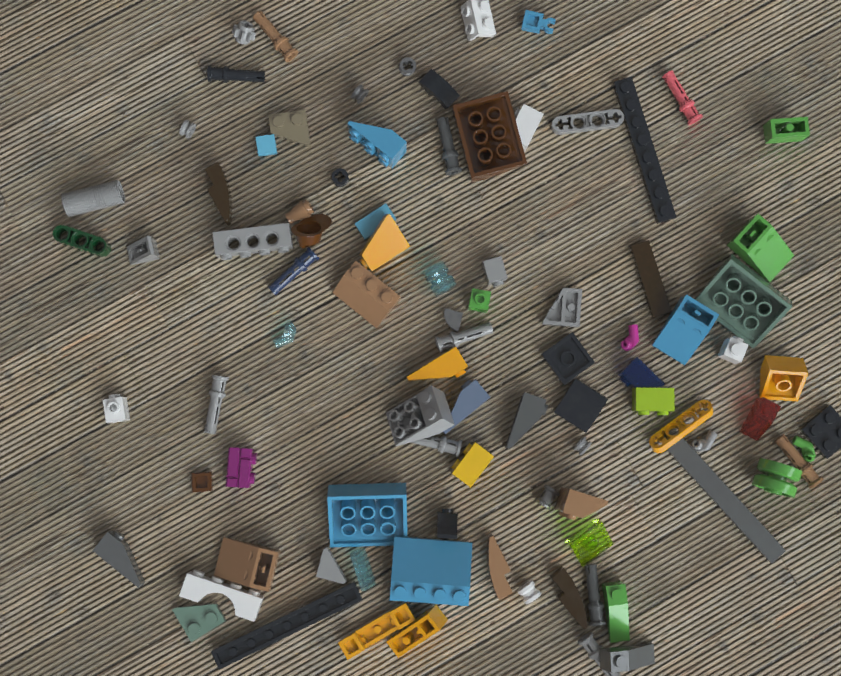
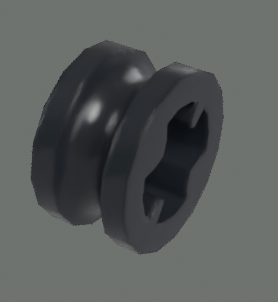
M342 168L334 170L332 173L334 185L338 187L347 185L349 181L347 171ZM341 173L345 180L342 179V182H338L335 176Z

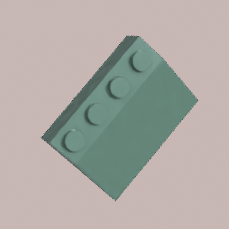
M732 254L695 298L696 301L718 313L717 321L737 337L742 338L753 349L793 307L792 301Z

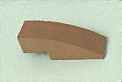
M491 534L488 536L487 563L492 586L497 598L500 600L513 593L504 576L511 572L494 536Z

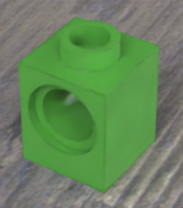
M472 288L468 310L487 313L491 291Z

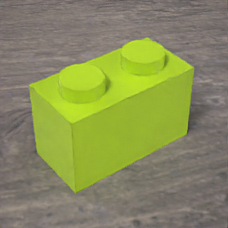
M632 388V411H638V415H650V412H657V415H669V412L675 411L674 388Z

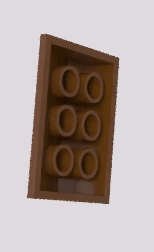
M508 91L452 105L471 183L497 176L527 164Z

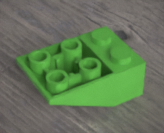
M759 213L753 216L727 244L731 250L768 283L774 279L794 256L774 227Z

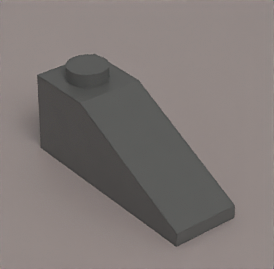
M525 392L522 393L505 448L511 449L542 415L545 416L548 405L545 404L546 399Z
M113 530L108 531L92 551L138 588L143 586L145 580L128 542L124 540L125 536L117 530L115 532Z
M653 643L599 648L600 669L611 673L631 671L655 664Z

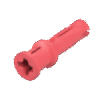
M673 70L664 74L662 78L680 105L679 111L685 115L688 120L687 124L692 125L703 118V115L699 114L694 106V100L689 99Z

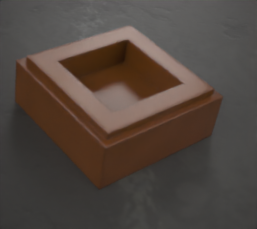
M212 471L191 473L192 492L213 491Z

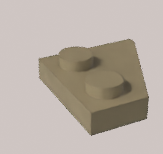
M306 110L268 115L271 134L311 147Z

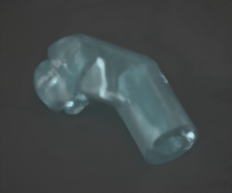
M292 322L284 325L283 336L273 339L276 348L289 344L294 340L297 331Z

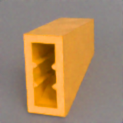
M390 214L384 215L359 254L362 258L359 260L360 263L370 271L375 270L410 247Z

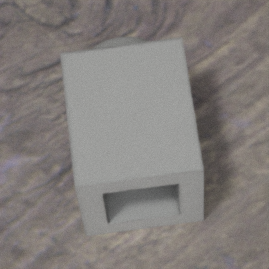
M502 257L482 262L487 285H493V287L504 285V281L508 277Z

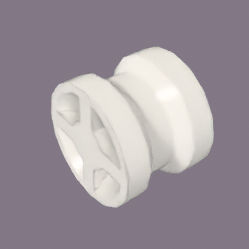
M533 580L525 583L517 590L518 594L523 596V601L526 605L536 600L542 594L540 590L535 588Z

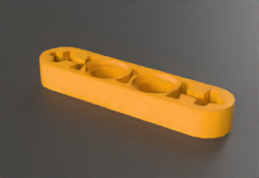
M705 399L696 402L653 434L649 439L652 451L655 453L666 451L709 419L714 412L711 402ZM688 417L694 418L691 424L684 423V420ZM676 428L679 430L676 435L669 434L671 429Z

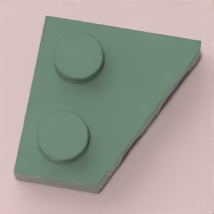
M217 603L175 607L172 609L191 642L226 621Z

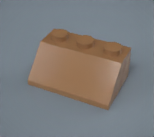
M357 261L351 265L333 291L335 296L376 329L401 300V296Z
M561 487L555 510L559 511L558 515L576 520L577 517L584 518L606 506L608 501Z

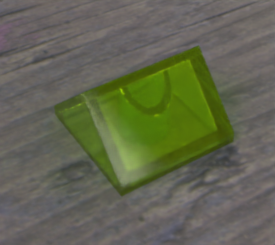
M597 519L565 541L582 567L613 545L604 524Z

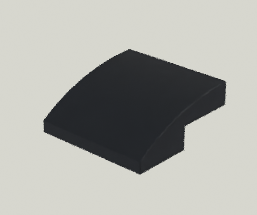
M575 378L555 408L554 413L587 433L608 398Z

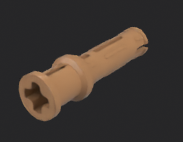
M262 11L254 14L253 20L274 43V49L279 50L284 56L285 62L292 61L298 55V50L291 46L287 37L282 36Z
M785 434L779 436L774 441L793 465L802 471L801 476L808 483L809 489L814 488L824 480L812 468V463L806 462Z

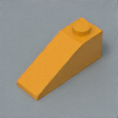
M457 347L406 378L408 381L442 379L453 376L458 378L466 373L465 369L468 365Z
M436 604L418 616L414 622L391 637L386 643L399 658L440 631L448 619Z

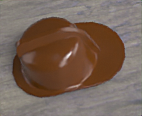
M314 214L291 228V232L296 236L300 248L304 249L320 242L322 232L330 227L332 220L327 215Z

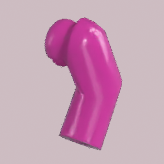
M628 325L629 336L621 342L623 350H632L638 344V325Z

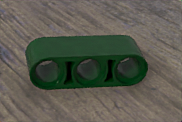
M58 225L53 230L54 239L63 245L99 257H106L111 252V245L101 237L65 225ZM67 231V237L61 239V234ZM82 237H85V243L83 245H79V240ZM103 243L104 248L101 251H97L98 244Z

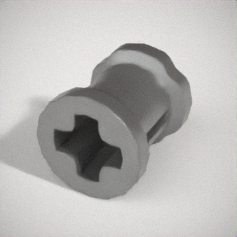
M545 484L544 491L535 501L550 510V505L560 493Z

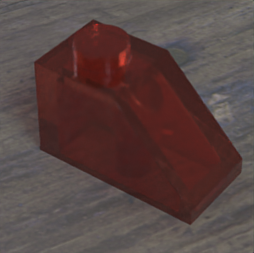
M764 397L756 398L740 432L758 441L772 425L781 406Z

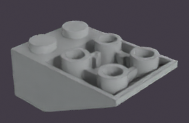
M434 386L428 387L386 412L395 446L440 434L455 425L444 392Z

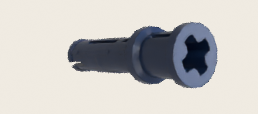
M307 247L306 251L299 258L296 257L294 259L295 263L268 288L277 295L302 271L306 272L307 268L315 260H319V257ZM308 256H311L307 261L303 262ZM290 273H292L283 283H281V284L279 285V283H280L285 277H287Z

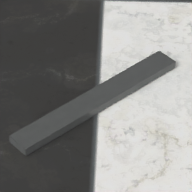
M683 438L667 449L673 458L769 563L773 564L786 551Z

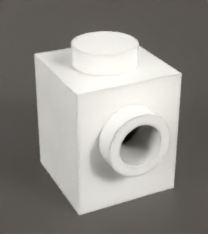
M736 336L724 339L717 357L733 364L741 363L748 344L743 343L744 340Z
M120 394L108 395L109 399L103 400L106 423L130 420L127 397H121Z

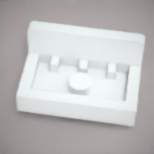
M468 0L461 5V14L468 41H472L476 37H493L496 35L489 0Z

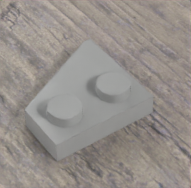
M562 288L542 321V325L579 328L582 289Z

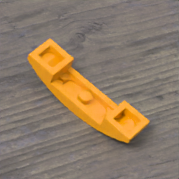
M405 602L340 640L338 644L347 660L363 652L367 647L396 630L402 629L416 619Z

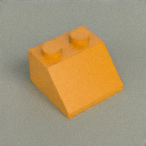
M765 355L760 369V399L798 402L808 376L804 359Z

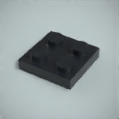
M573 332L541 354L563 385L595 363Z
M827 405L799 429L825 459H828L841 448V416L831 405Z

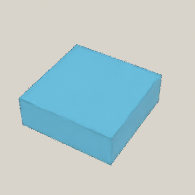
M274 134L256 137L259 157L277 154Z

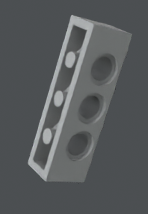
M289 223L213 232L215 255L221 258V260H230L232 256L239 255L240 258H247L255 253H259L261 256L269 255L271 251L287 253L289 249H293L292 232ZM276 236L277 242L269 244V237ZM251 239H258V244L256 246H249V241ZM239 241V246L236 249H231V242Z

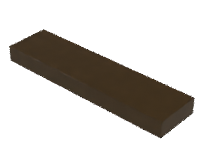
M649 240L631 245L632 256L652 318L671 313L669 301Z

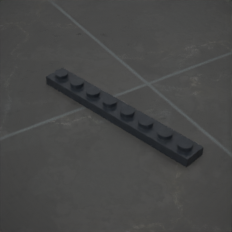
M629 77L615 81L613 87L620 109L624 114V122L656 222L659 224L673 220L677 217L633 79Z
M354 581L212 650V656L220 670L362 601L363 598Z

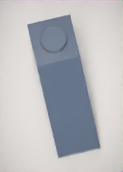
M469 379L461 386L463 390L459 393L451 411L455 425L443 431L444 434L448 433L490 398L476 379L473 382Z

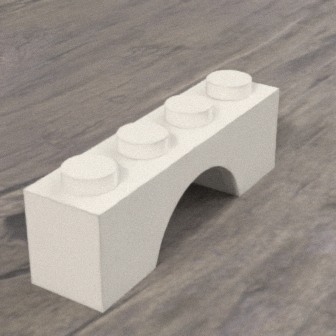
M199 570L187 573L179 594L180 597L198 603L207 594L221 593L232 601L235 608V616L253 622L257 619L264 596L260 595V591L251 588L249 591L242 589V585L231 582V584L224 583V579L212 576V578L204 576L205 573Z

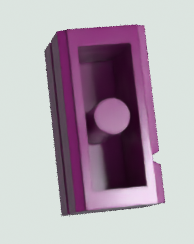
M229 447L226 487L251 488V484H255L256 473L252 472L253 465L257 463V453H254V449Z

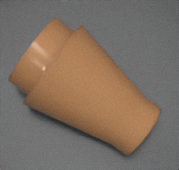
M307 199L301 200L285 216L288 222L292 224L311 217L314 209Z

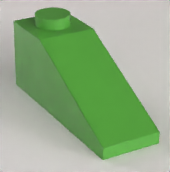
M622 581L602 583L610 643L629 641V612L626 585Z

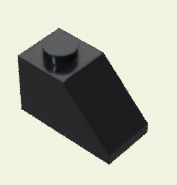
M442 508V512H437V538L457 539L458 514L453 513V509Z

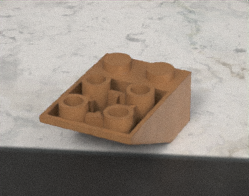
M223 537L214 576L269 592L272 588L280 550Z

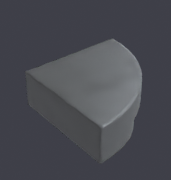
M445 308L444 317L446 323L452 330L458 332L463 313Z

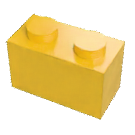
M476 442L472 445L469 443L463 451L464 457L461 461L457 459L451 467L453 469L452 474L470 488L494 457Z

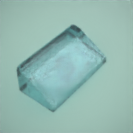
M365 548L352 551L350 557L361 591L363 592L375 586L376 581Z

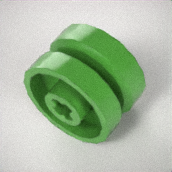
M759 458L757 469L768 475H754L752 485L772 494L795 498L797 487L786 482V480L791 482L800 481L802 471L780 462Z

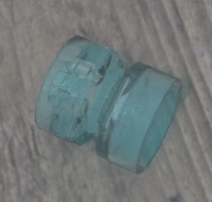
M444 261L431 266L422 273L427 283H432L431 289L436 297L457 285L453 276L447 274L449 269Z

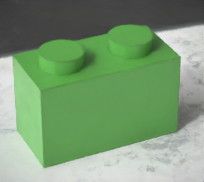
M808 117L770 119L763 125L765 144L800 142L810 135Z

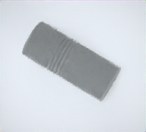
M113 180L100 185L62 193L61 200L67 216L72 217L105 209V207L125 203V195L120 181Z

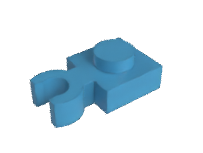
M525 10L521 30L539 34L540 29H542L545 33L552 34L554 29L549 28L547 25H554L556 20L554 18L543 19V13Z

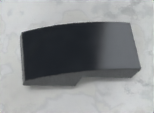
M432 69L418 81L429 96L433 95L444 109H448L460 97L456 90Z

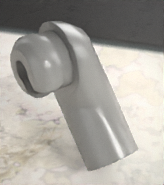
M709 430L705 439H695L692 441L691 446L696 452L707 451L713 445L718 434Z

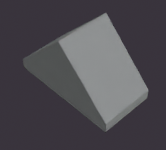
M146 236L127 246L130 265L160 259L157 242L151 236Z
M327 546L323 549L316 577L344 584L347 582V578Z

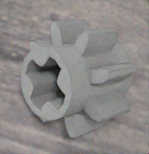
M242 20L238 22V25L234 24L233 37L240 44L246 45L250 43V40L254 41L256 36L253 24L248 21Z

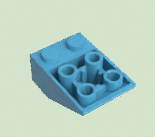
M352 121L347 123L350 139L356 144L361 143L364 146V150L371 156L373 154L379 158L378 161L385 167L389 166L393 169L407 152V141L391 129Z
M686 294L679 299L652 346L685 365L709 333L719 314Z

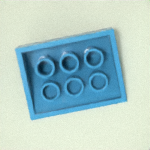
M406 483L328 485L327 502L330 547L394 546V536L408 537Z
M394 536L389 600L469 606L472 542Z

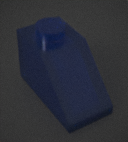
M638 357L633 358L617 374L621 377L619 379L620 382L626 387L658 388L665 384Z

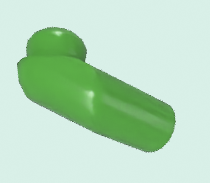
M796 435L792 440V444L801 449L802 456L807 462L814 461L816 454L813 444Z

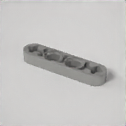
M611 109L558 116L553 120L551 129L557 135L617 128L623 123L624 114L621 110ZM613 115L619 118L617 123L612 119L608 120L607 124H605L606 119L612 118ZM598 116L601 118L602 123L594 125L592 118ZM581 119L583 126L577 128L574 126L573 121ZM568 120H570L569 125H564L562 130L555 126L558 121L563 125L567 124Z

